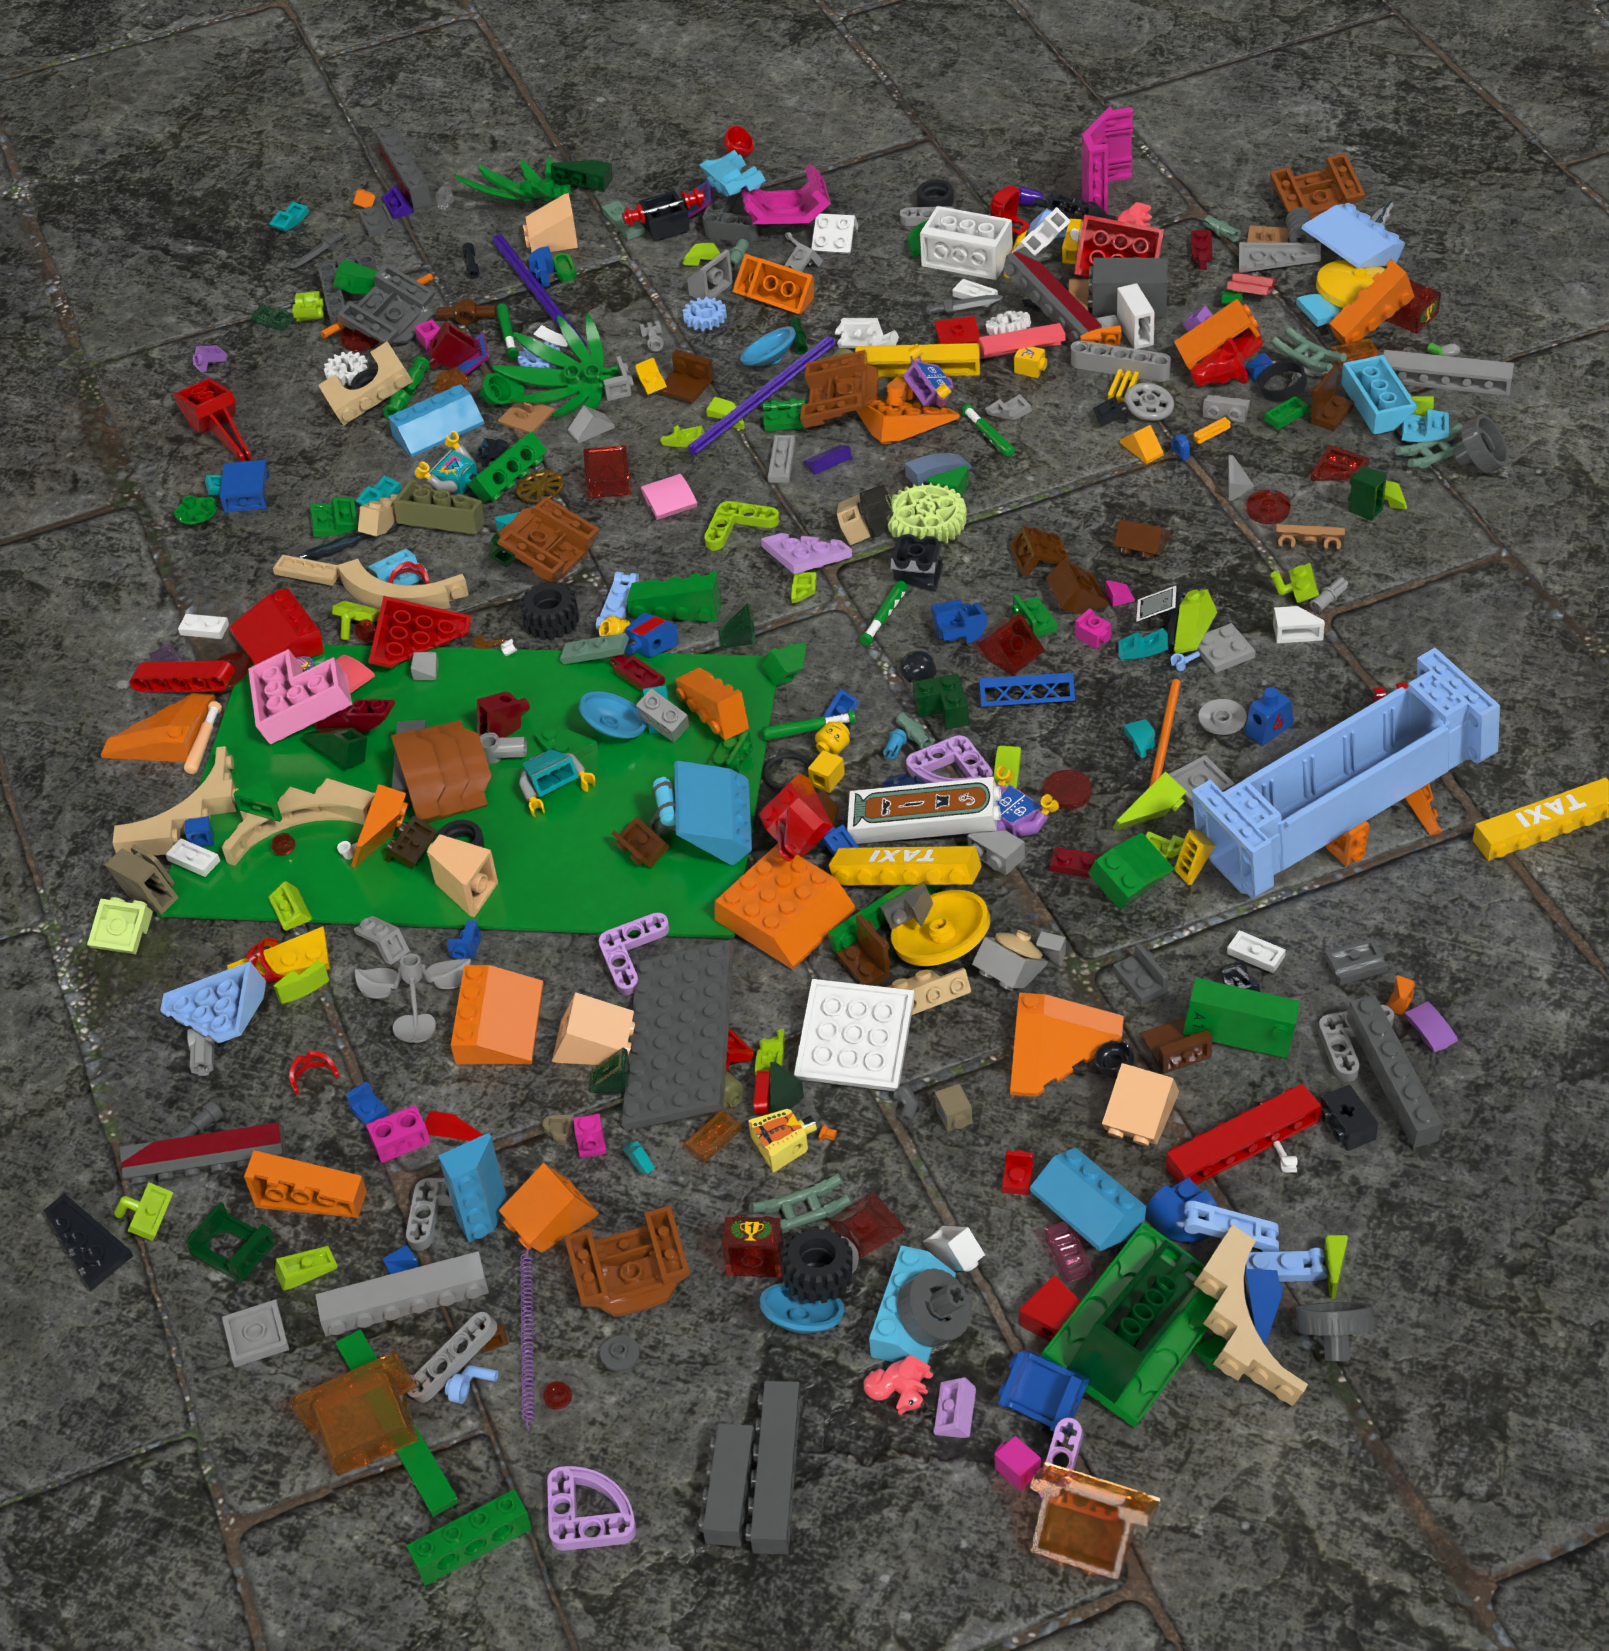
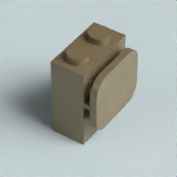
M137 845L130 849L132 853L121 849L105 864L106 868L128 897L146 903L148 908L162 915L179 898L171 888L175 884L174 880L160 861L150 852Z

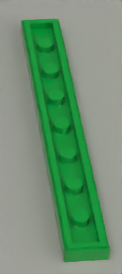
M361 1329L335 1342L341 1356L432 1517L458 1504L457 1496Z

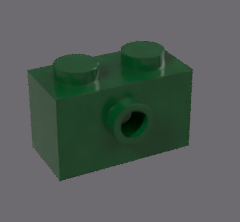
M1364 465L1357 473L1354 472L1349 481L1351 485V492L1348 496L1349 512L1373 521L1384 507L1387 475Z

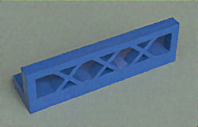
M1073 673L979 679L981 707L1075 701ZM1069 684L1070 696L1060 697L1053 690L1057 685ZM1034 686H1044L1048 690L1043 698H1036L1030 691ZM1020 687L1025 693L1019 700H1013L1006 694L1010 688ZM985 689H997L1001 695L996 701L986 702ZM1050 693H1052L1055 696L1046 698ZM1028 694L1032 699L1023 698ZM1003 696H1005L1008 699L1000 701Z

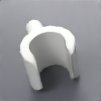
M512 639L506 640L500 645L505 656H509L517 651Z
M343 841L338 844L337 849L340 854H343L345 859L350 860L354 856L357 843L351 845L350 842Z
M1275 1141L1273 1145L1281 1159V1171L1284 1173L1297 1172V1156H1287L1281 1143Z

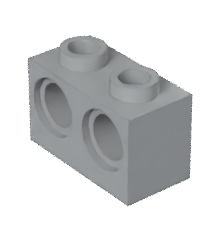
M652 688L636 705L638 717L673 743L689 727L688 715Z

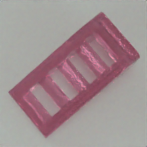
M1065 1221L1045 1229V1240L1067 1283L1093 1274V1269L1076 1230ZM1070 1243H1071L1070 1246H1067V1247H1064V1248L1060 1249L1061 1246H1064V1245H1067V1244H1070ZM1075 1253L1077 1254L1076 1256L1064 1259V1257L1073 1255ZM1078 1263H1081V1264H1082V1266H1079V1267H1076V1268H1073V1269H1070V1270H1069V1268H1068L1069 1266H1072V1265H1075V1264H1078Z

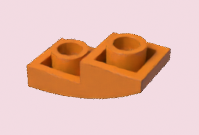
M1110 326L1092 330L1081 335L1080 341L1120 346L1121 326Z

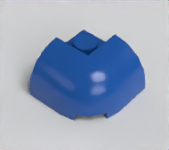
M953 600L931 605L933 622L939 639L955 641L959 637H963L966 643L969 644L976 641L986 628L987 615L977 602L972 605L962 604V600Z
M1188 1177L1172 1188L1168 1185L1161 1188L1146 1206L1145 1218L1167 1239L1179 1242L1190 1241L1191 1244H1194L1209 1235L1203 1233L1190 1234L1185 1231L1184 1221L1187 1219L1184 1213L1185 1203L1197 1201L1216 1207L1218 1205L1207 1189L1202 1192Z

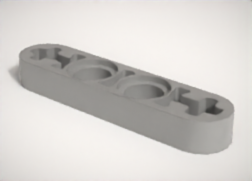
M479 1312L472 1316L409 1380L407 1384L408 1395L419 1403H425L432 1399L446 1385L448 1379L452 1378L495 1335L497 1331L495 1319L486 1312ZM484 1323L485 1328L482 1330L480 1326ZM472 1334V1335H474L476 1338H475V1339H472V1338L470 1337V1335ZM463 1341H468L465 1351L457 1353L459 1344ZM447 1361L445 1371L437 1374L439 1364ZM430 1375L435 1378L433 1381L429 1378ZM422 1385L424 1389L420 1392L419 1387Z

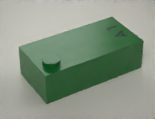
M1195 977L1183 1035L1190 1036L1208 1030L1213 1038L1212 1042L1287 1059L1297 1022L1300 1001Z

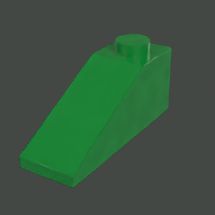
M344 259L336 270L333 287L350 293L367 295L375 286L374 275L378 271Z

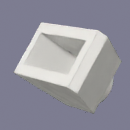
M1298 606L1274 608L1273 627L1277 643L1323 640L1325 626L1323 619Z
M942 1226L923 1241L924 1246L946 1266L955 1271L968 1272L978 1265V1260L985 1255L968 1227Z

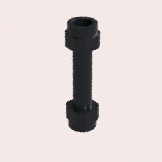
M468 242L462 246L464 257L467 258L468 263L467 273L469 278L476 279L480 275L479 267L474 259L476 255L474 245Z

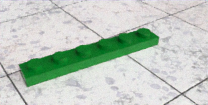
M917 885L898 886L830 930L828 935L832 951L837 953L858 942L857 915L861 914L866 921H871L876 931L887 923L879 906ZM926 885L930 895L944 886Z

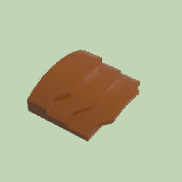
M1346 153L1327 157L1326 169L1293 176L1289 167L1270 171V182L1275 193L1279 195L1282 204H1284L1287 213L1295 208L1302 207L1310 212V217L1313 219L1335 205L1345 203L1355 205L1364 199L1366 195Z
M866 350L806 363L805 379L810 388L809 403L801 406L800 420L804 428L822 425L832 418L843 416L846 412L863 409L864 406L877 399L878 370L868 364Z
M545 496L534 508L522 509L508 525L501 529L498 533L500 539L497 544L514 553L517 559L533 568L532 572L548 582H556L568 574L585 556L596 541L600 529Z
M461 720L418 731L413 729L391 736L409 791L415 817L428 824L488 806L484 793L492 779L488 761L479 734L464 728Z
M671 1205L645 1212L646 1226L595 1241L591 1228L564 1236L582 1306L598 1307L616 1317L640 1312L669 1301L677 1284L691 1275Z

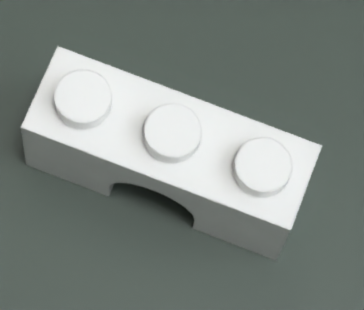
M1056 207L1034 231H1031L1019 243L1013 252L1026 247L1037 257L1071 221Z

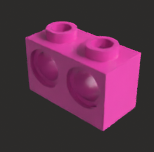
M416 1105L366 1125L371 1142L381 1163L431 1143L426 1125Z

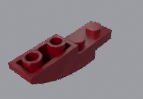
M356 699L352 706H348L346 709L338 711L324 720L317 721L314 725L316 728H354L358 732L363 733L380 725L387 718L396 702L394 699Z

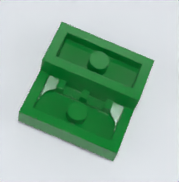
M332 497V504L310 503L309 511L313 537L334 536L358 529L354 498Z

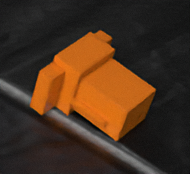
M824 1124L819 1133V1141L822 1142L823 1139L835 1140L837 1130L829 1129L827 1124Z

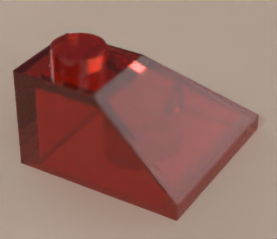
M874 1192L829 1219V1223L835 1230L856 1246L860 1258L865 1257L906 1231L904 1225Z

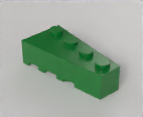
M712 571L709 575L701 576L700 573L691 574L690 578L679 579L678 576L670 577L668 581L662 582L659 579L634 582L631 584L627 598L629 618H638L646 612L666 620L717 622L722 605L718 571Z

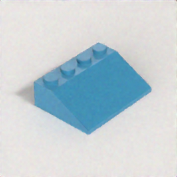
M676 761L674 763L676 835L733 866L752 851L749 779L729 768Z

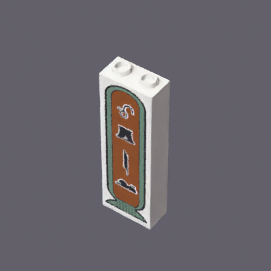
M994 777L850 791L847 830L857 844L997 831V821L1001 820L1000 806H997L998 801H1001L1002 798L1001 788L996 786Z

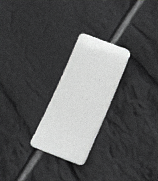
M543 325L534 333L537 337L550 343L564 347L568 345L562 334L556 333Z

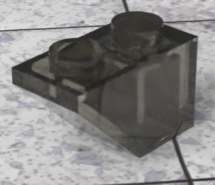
M884 484L860 492V502L857 503L860 514H865L866 516L865 521L869 531L873 530L876 538L882 535L893 516L892 499Z

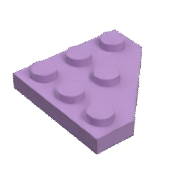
M784 533L761 539V546L793 574H801L806 570L821 568L824 565L841 562L852 557V549L841 540L832 539L831 543L819 542L818 537L801 536V539L789 538V534Z

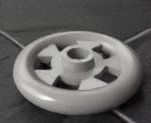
M1153 383L1135 384L1126 391L1124 396V403L1127 409L1134 416L1143 420L1159 421L1167 418L1174 410V400L1171 394L1163 387ZM1138 392H1143L1144 394H1142L1141 396H1139L1137 393H1138ZM1139 401L1140 406H1136L1134 402ZM1160 402L1166 404V407H1160Z

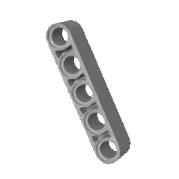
M1075 341L1071 344V366L1074 368L1114 375L1117 374L1118 369H1122L1123 373L1129 370L1133 375L1134 372H1139V379L1163 382L1170 378L1171 358L1167 354L1088 341Z

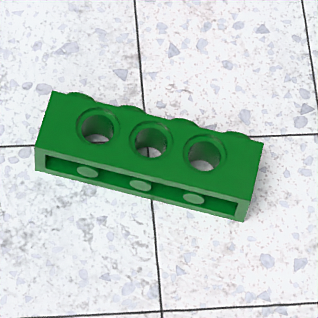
M530 431L467 484L483 504L489 500L494 502L502 496L500 492L502 489L508 490L516 484L514 480L516 477L521 479L530 472L528 469L530 465H533V467L538 465L543 460L542 455L547 452V449L536 435Z
M515 1489L406 1546L412 1563L424 1586L532 1530L528 1513Z

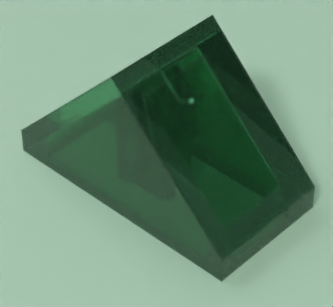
M747 603L719 630L721 647L730 648L756 644L750 604Z
M622 1047L591 1070L589 1092L625 1093V1087L629 1083L630 1062L626 1048Z
M770 1062L771 1111L774 1113L785 1109L790 1110L804 1098L802 1081L778 1063Z

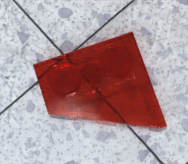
M1329 445L1311 473V480H1350L1354 472L1357 473L1363 465L1368 467L1369 458Z

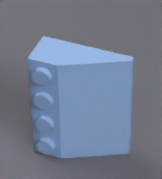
M1351 203L1335 205L1303 224L1301 228L1357 268L1386 266L1390 259L1397 263L1405 246V242L1400 240L1397 234L1387 231L1384 225L1374 222L1368 214L1359 212L1356 206Z

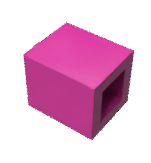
M1016 1436L1008 1443L1003 1442L996 1449L994 1454L995 1470L1020 1492L1041 1474V1458Z

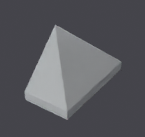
M1228 455V500L1233 501L1253 488L1254 485L1235 457Z

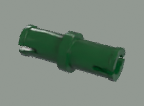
M792 318L788 324L796 332L793 341L795 351L800 355L805 354L808 351L806 332L802 329L801 320L799 318Z

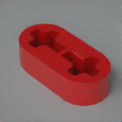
M757 1070L754 1094L755 1115L769 1114L772 1087L771 1070Z

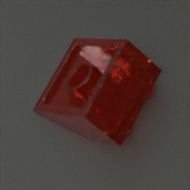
M626 445L583 449L589 498L631 495V473Z
M1021 612L1005 618L976 641L989 662L1012 676L1045 651Z

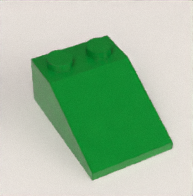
M1140 833L1113 847L1095 860L1088 874L1119 910H1122L1171 874L1175 869L1143 833Z

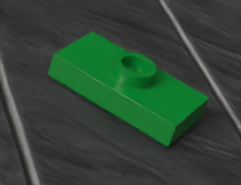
M1294 396L1264 413L1263 420L1279 430L1310 412V406Z

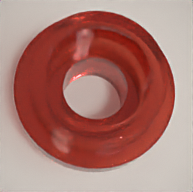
M363 619L356 624L355 633L360 640L371 641L374 639L376 628L369 619Z
M288 833L277 834L271 844L272 851L277 855H287L296 847L295 839Z
M554 1381L546 1387L543 1399L547 1407L559 1410L565 1408L571 1402L572 1392L565 1383ZM557 1395L562 1396L560 1398L554 1399V1397Z

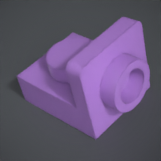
M217 345L196 346L195 354L193 355V365L204 373L207 372L208 363L216 364L217 362L226 361L227 354Z

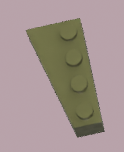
M410 479L393 501L396 521L399 524L477 534L485 523L481 500L462 494L454 496L450 494L449 490L442 489L438 491L433 489L432 485L426 483L422 486L417 484V480Z

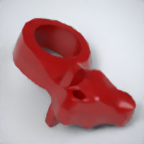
M1249 327L1234 338L1226 339L1222 346L1205 356L1200 363L1194 365L1191 369V378L1197 387L1211 383L1225 384L1232 379H1237L1240 383L1246 384L1249 379L1244 361L1263 345L1259 327H1257L1260 333L1259 337H1256Z

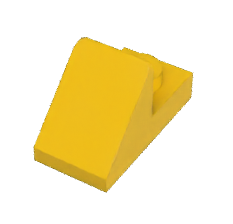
M654 358L635 365L637 377L647 395L667 387Z

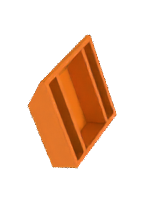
M778 844L715 900L716 922L792 970L829 936L828 932L840 925L855 911V905L837 878L799 855L795 856L791 862L786 861L778 852Z

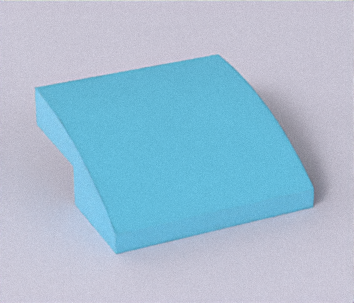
M1320 294L1301 296L1297 298L1296 305L1317 327L1330 323L1343 309L1331 304Z
M1427 409L1425 416L1411 414L1402 422L1403 441H1435L1446 438L1449 435V413Z
M404 549L368 566L374 577L388 582L392 570L399 564L407 561H412L414 564L419 563L412 552ZM402 573L394 579L393 584L412 585L422 580V578L415 573Z

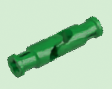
M417 356L413 359L412 367L407 369V373L413 382L391 396L389 405H386L383 409L384 416L387 419L408 406L416 391L415 388L421 384L424 379V373L430 368V363L426 358Z

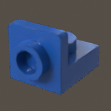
M844 825L837 829L833 826L820 842L821 847L826 846L833 856L839 848H860Z
M467 920L465 929L461 930L460 939H447L446 944L451 958L460 960L470 958L475 960L481 940L477 920Z
M367 1081L355 1087L346 1095L351 1112L366 1128L367 1124L389 1116L387 1107L373 1094L371 1085Z

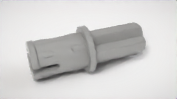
M1339 577L1329 587H1324L1319 596L1310 601V608L1315 613L1322 612L1330 603L1336 602L1337 597L1347 589L1348 581L1343 577Z

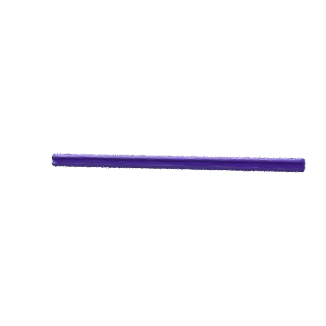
M501 234L494 235L493 243L560 328L557 317L561 316L573 328L587 348L585 340Z
M832 336L825 337L688 445L689 453L691 455L700 453L805 370L806 363L816 361L835 346L834 338Z

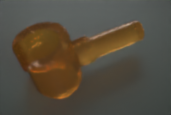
M482 636L473 638L474 647L488 649V647L505 642V638L485 641Z

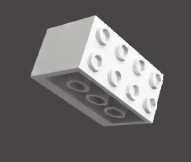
M937 206L920 232L922 266L997 280L1004 268L1006 256L1012 252V220Z

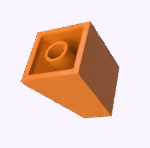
M545 1163L499 1209V1212L506 1218L503 1223L512 1232L515 1233L517 1231L520 1234L518 1238L520 1243L528 1250L533 1247L541 1253L599 1214L569 1179Z

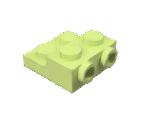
M111 897L110 900L100 899L87 945L90 948L136 955L142 934H147L153 911L142 901L134 900L133 903H127L116 897Z

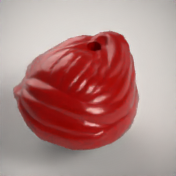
M731 126L727 130L723 140L725 151L728 154L735 150L738 155L740 154L744 158L754 151V141L745 128Z

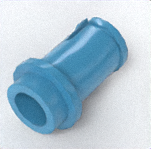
M895 729L890 732L889 741L883 750L884 756L887 755L888 759H896L902 745L906 744L907 735L903 730Z

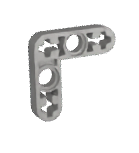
M1381 1005L1392 1026L1394 1021L1393 1010L1388 1006ZM1348 1011L1325 1015L1319 1021L1318 1032L1334 1074L1341 1081H1354L1358 1077L1360 1065L1350 1038L1356 1036L1347 1021ZM1340 1044L1346 1049L1338 1052L1333 1050L1332 1046ZM1344 1060H1346L1347 1068L1351 1069L1350 1071L1343 1067Z
M445 1178L422 1179L415 1186L406 1230L408 1245L413 1250L422 1251L431 1245L439 1206H452L450 1196L447 1195L448 1189ZM428 1189H432L428 1192V1201H425L424 1193ZM422 1210L431 1212L426 1218L420 1219L416 1217ZM419 1228H421L423 1235L420 1236L419 1240H415V1238H418Z

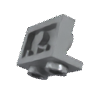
M1208 395L1203 402V418L1219 420L1226 417L1230 421L1245 423L1250 400Z

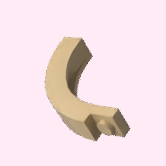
M359 559L337 565L341 582L345 589L355 599L372 608L381 609L383 596L435 608L447 609L451 608L450 601L469 595L463 574L425 585H397L372 576L363 568Z

